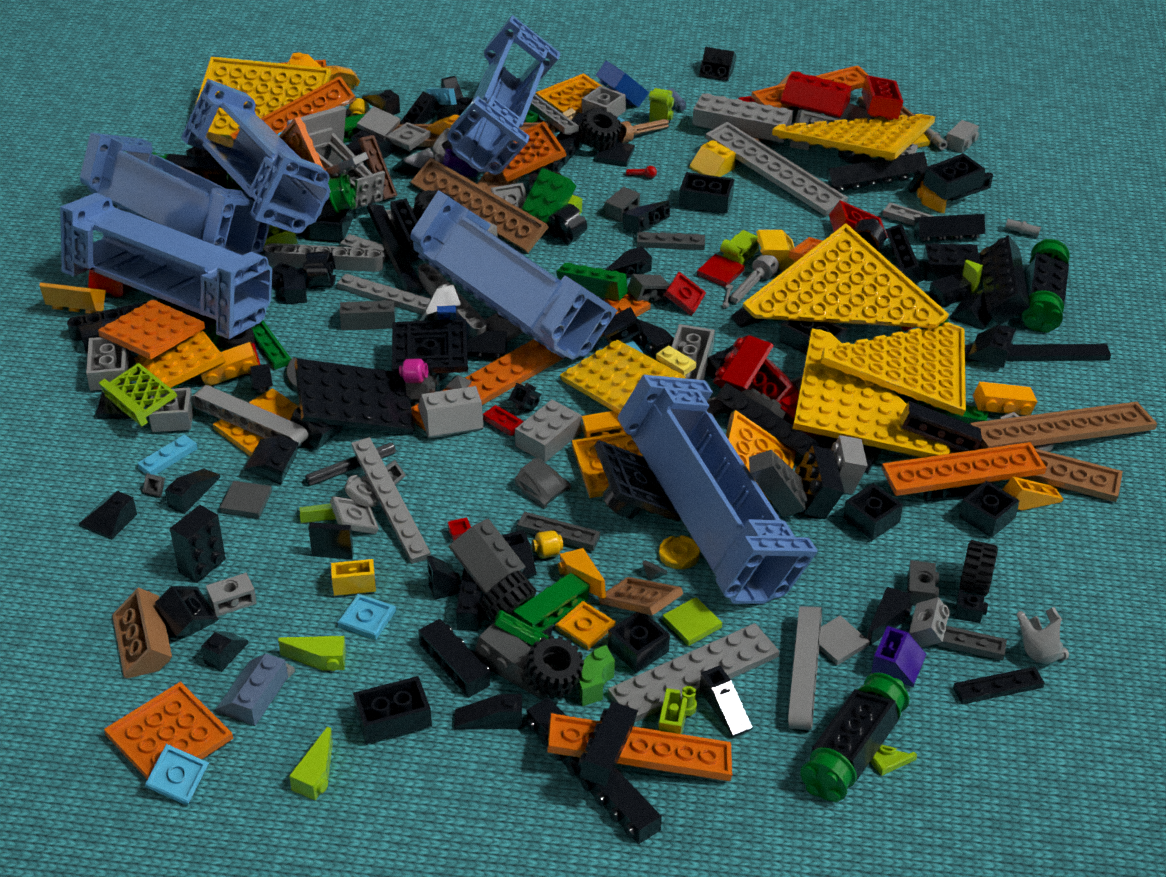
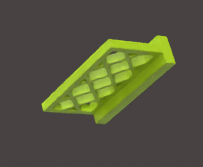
M140 363L110 382L105 378L98 382L105 396L141 427L148 423L147 416L177 397L174 390ZM140 371L139 375H133L136 372ZM149 379L148 382L142 383V380ZM130 381H137L135 384H129ZM152 387H158L156 390H151ZM141 388H146L145 391H139ZM127 390H133V392L126 393ZM162 394H168L165 397L160 398ZM154 395H155L154 398L148 399V396H154ZM137 397H142V400H135V399H136ZM145 405H151L147 409H144Z

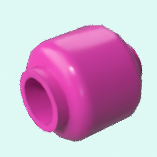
M405 359L403 365L399 367V375L403 377L406 383H422L428 377V365L422 359Z

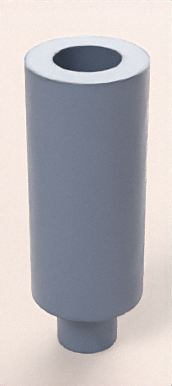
M673 88L668 89L673 91L672 97H674L675 108L684 111L686 109V102Z

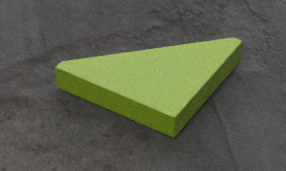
M881 745L870 762L880 775L883 776L915 761L917 754L915 752L897 751V748Z

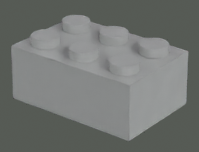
M102 337L89 338L86 374L90 391L102 390L98 382L104 378L110 382L129 369L130 350Z
M551 399L515 428V446L546 462L581 433L582 415Z

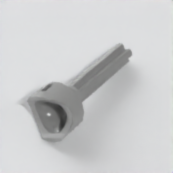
M772 255L759 256L753 262L754 271L730 296V301L737 304L761 278H771L779 268L778 260Z

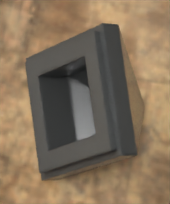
M455 375L447 384L446 389L452 390L469 387L471 380Z
M393 460L386 466L394 484L406 476L396 460Z
M146 473L142 493L162 497L165 477Z
M647 560L642 563L649 580L667 575L668 573L667 570Z

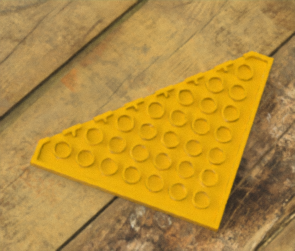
M915 114L907 118V115H900L899 119L894 120L875 117V119H870L869 121H867V118H857L849 122L846 119L834 120V122L828 124L826 121H818L808 125L805 122L793 123V125L787 127L785 124H778L773 128L772 135L777 136L779 139L789 138L794 142L804 141L810 145L819 144L825 148L834 147L840 151L849 150L855 154L864 153L869 154L870 157L879 156L884 157L886 160H894L935 123V116Z
M846 223L747 299L742 306L757 319L936 328L949 316V313Z
M946 322L936 328H925L924 330L916 328L909 330L908 333H903L902 331L892 333L889 337L881 335L874 337L873 340H868L867 338L856 340L854 344L849 342L841 343L834 348L826 346L822 351L821 363L829 368L838 369L845 374L854 375L864 381H870L882 388L894 390L898 394L910 396L917 401L926 402L933 407L942 408L952 414L963 416L966 411L965 328Z
M817 329L811 330L793 429L837 439L839 435L862 439V444L922 458L950 453L949 446L901 428L900 416L907 404L891 389L882 388L875 383L864 381L859 377L845 374L838 369L829 368L822 364L821 356L824 347L831 346L834 348L841 344V342L830 332Z

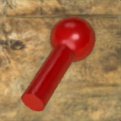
M651 165L645 169H627L626 175H645L647 178H654L657 175V169Z

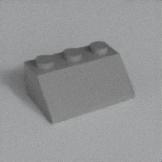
M447 284L437 287L419 321L438 320L437 306L456 305V311L458 310L461 303L454 285L447 286Z
M476 386L421 394L418 409L428 438L483 430L482 401Z

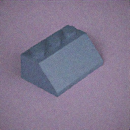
M263 654L250 660L215 709L216 712L256 726L288 678L286 661L269 654Z

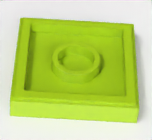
M697 597L662 616V620L688 646L719 630L723 624Z

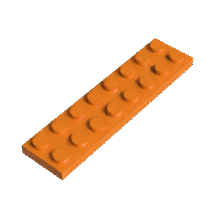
M857 65L817 75L816 77L845 83L852 86L851 91L863 88L865 77L868 74ZM786 83L752 92L751 97L758 104L771 105L777 108L792 106L780 103Z
M338 76L260 119L278 134L287 127V121L339 106H346L354 102L356 97L341 76ZM240 129L230 134L232 140L236 139Z
M1031 442L883 463L882 471L895 496L980 484L985 481L1011 479L1012 476L1021 478L1045 474L1046 466Z
M551 713L547 752L580 758L583 752H588L585 751L589 738L595 737L593 732L596 724H601L602 722ZM633 727L617 764L731 781V742Z

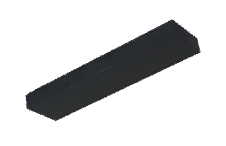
M1030 667L954 683L953 689L963 705L1040 689L1044 687L1045 682L1036 667Z

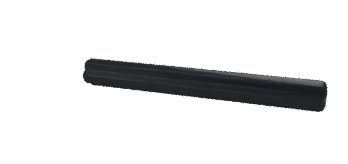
M391 442L376 448L381 458L396 452L395 445ZM353 456L306 474L305 480L311 486L358 468L361 465L357 457Z

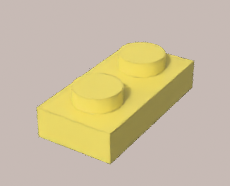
M669 345L656 353V360L684 376L696 368L694 360Z

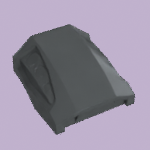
M534 458L522 467L515 478V485L521 489V492L544 509L547 507V504L564 491L571 489V484L566 479L562 478L553 468L544 463L543 459Z

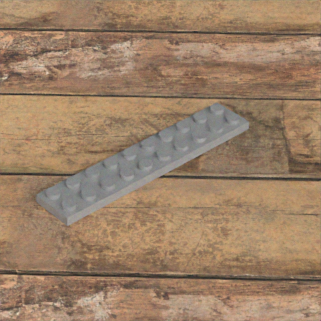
M729 122L706 133V140H714L736 152L737 160L825 216L830 214L840 200L847 203L848 197Z

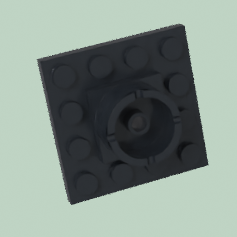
M466 319L392 322V375H399V367L403 365L405 359H422L428 365V373L438 374L440 381L445 379L449 373L468 372Z
M600 440L596 442L594 447L609 483V486L603 492V498H605V503L613 512L619 516H625L627 519H633L641 509H645L652 514L656 513L667 519L681 520L643 456Z

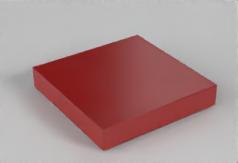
M714 254L697 270V275L726 287L744 271L745 266Z
M681 272L675 275L664 293L667 298L691 316L695 313L706 294L703 289Z

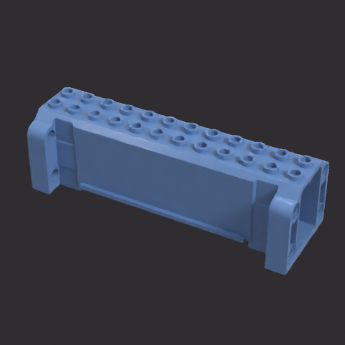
M513 15L487 44L484 56L488 60L489 66L483 75L472 102L451 125L447 134V139L452 144L453 152L458 158L463 159L479 172H489L495 175L501 173L528 143L530 136L520 128L524 123L539 81L558 61L561 54ZM514 42L536 59L520 78H516L507 71V66L502 67Z
M207 79L181 139L186 144L208 151L252 199H255L249 212L255 220L294 233L303 232L308 225L316 222L325 202L329 198V174L320 165L301 159L260 119L254 111L255 101L247 93ZM219 107L239 125L240 131L234 140L208 131Z
M90 132L80 174L81 183L86 185L90 192L111 198L112 205H117L118 209L127 210L129 213L237 254L261 253L270 225L255 220L249 214L255 199H252L246 192L226 189L158 155L151 154L153 149L151 147L152 143L144 139Z
M438 190L410 235L414 243V250L419 253L418 257L425 262L428 261L429 265L433 268L439 269L440 273L448 278L450 277L454 283L459 286L461 285L464 290L473 294L481 302L486 303L489 308L497 311L499 315L508 319L516 327L521 328L524 333L532 336L534 340L546 346L554 354L556 353L563 359L568 357L572 360L579 356L584 357L588 355L618 310L564 275L562 280H559L487 231L491 226L487 221Z
M93 193L60 207L62 272L76 276L94 268L98 274L203 316L215 319L216 334L227 339L257 325L265 318L266 309L271 302L272 268L268 265L267 257L254 252L240 255L135 214L122 211L112 205L111 198L98 193ZM96 230L103 233L102 239L93 243V231Z
M642 375L619 413L618 421L624 431L631 435V438L668 496L683 524L716 576V583L723 595L729 598L732 604H765L774 598L784 596L790 591L818 551L810 538L795 537L785 520L779 518L713 415L707 412L709 408L707 401L713 392L705 380Z

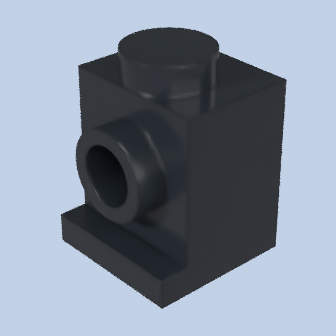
M959 589L955 619L980 623L982 615L987 614L988 603L984 602V596L963 593L964 590Z

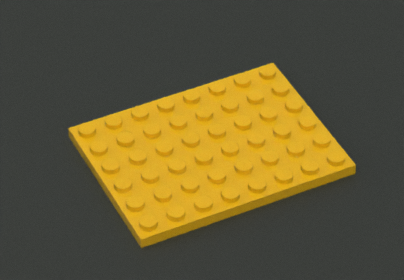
M211 57L198 99L207 79L247 93L255 101V114L262 118L329 82L331 69ZM219 107L208 131L231 139L230 134L239 130V125Z

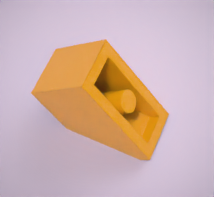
M921 181L920 188L917 190V196L920 198L922 205L939 213H945L947 200H943L923 185V181Z

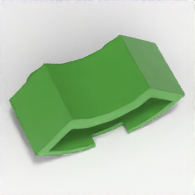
M606 645L595 649L584 660L583 670L579 678V699L582 706L603 700V686L607 681L614 678L615 660Z

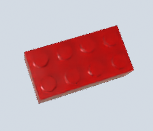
M866 75L861 93L867 113L872 117L883 116L888 120L899 119L903 99L896 80Z

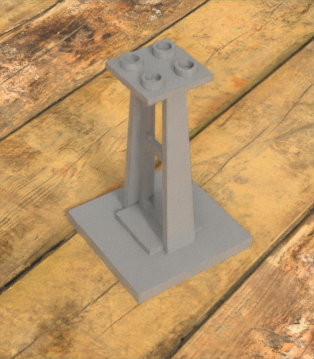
M344 106L301 117L325 169L341 163L342 160L346 161L355 157L343 143L346 108ZM292 120L287 121V126L292 122ZM365 165L353 169L361 177L356 179L355 182L350 179L351 189L354 188L356 192V198H354L356 203L355 209L366 206L368 203L372 204L382 201L385 172L380 171L372 174Z

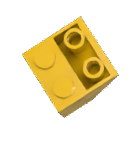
M783 230L756 231L758 236L757 242L761 246V254L774 256L778 260L779 269L782 272L795 263L793 259L788 258L790 250L795 248L793 240Z
M373 559L331 563L334 596L376 592Z

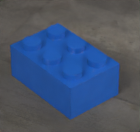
M607 60L595 75L605 87L625 94L626 103L630 106L634 104L639 107L649 93L629 75Z

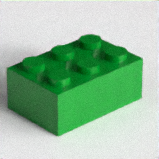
M542 168L521 210L546 223L552 229L548 217L568 204L576 185L570 178Z

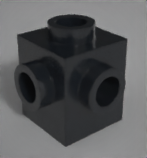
M516 382L508 400L516 403L515 407L526 411V409L534 411V408L539 404L541 393L535 391L537 387L526 383L524 386Z

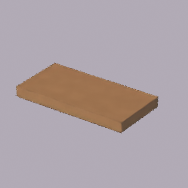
M627 577L607 590L606 598L598 597L600 604L654 615L683 595V591L678 586Z

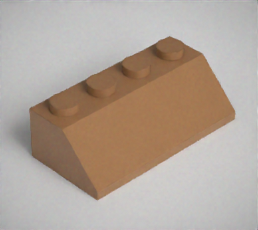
M137 588L112 614L125 678L160 671L172 658L164 617L160 615L159 609L155 604L159 599V595L141 588Z

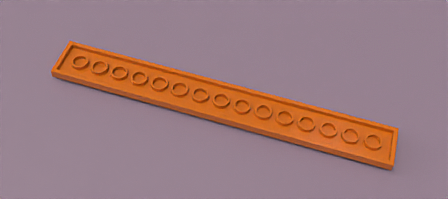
M629 291L620 301L608 298L603 300L618 310L616 314L631 307L636 317L650 310L651 303L648 301H637ZM533 339L465 378L471 380L469 387H477L482 405L515 387L516 382L520 384L563 358ZM418 403L411 407L413 422L425 430L418 409Z

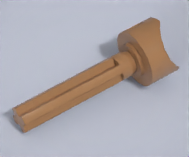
M663 119L634 126L628 121L620 122L621 130L618 140L620 143L631 142L634 135L668 128L669 121Z

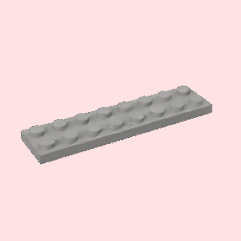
M754 623L608 688V695L612 701L638 710L635 720L637 722L662 710L667 688L680 690V699L682 698V689L686 686L694 687L696 690L695 694L701 693V672L720 665L731 679L778 658L779 650Z

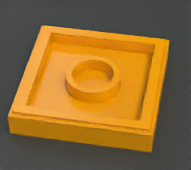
M582 601L555 624V630L588 651L608 633L609 629L615 626L616 621Z

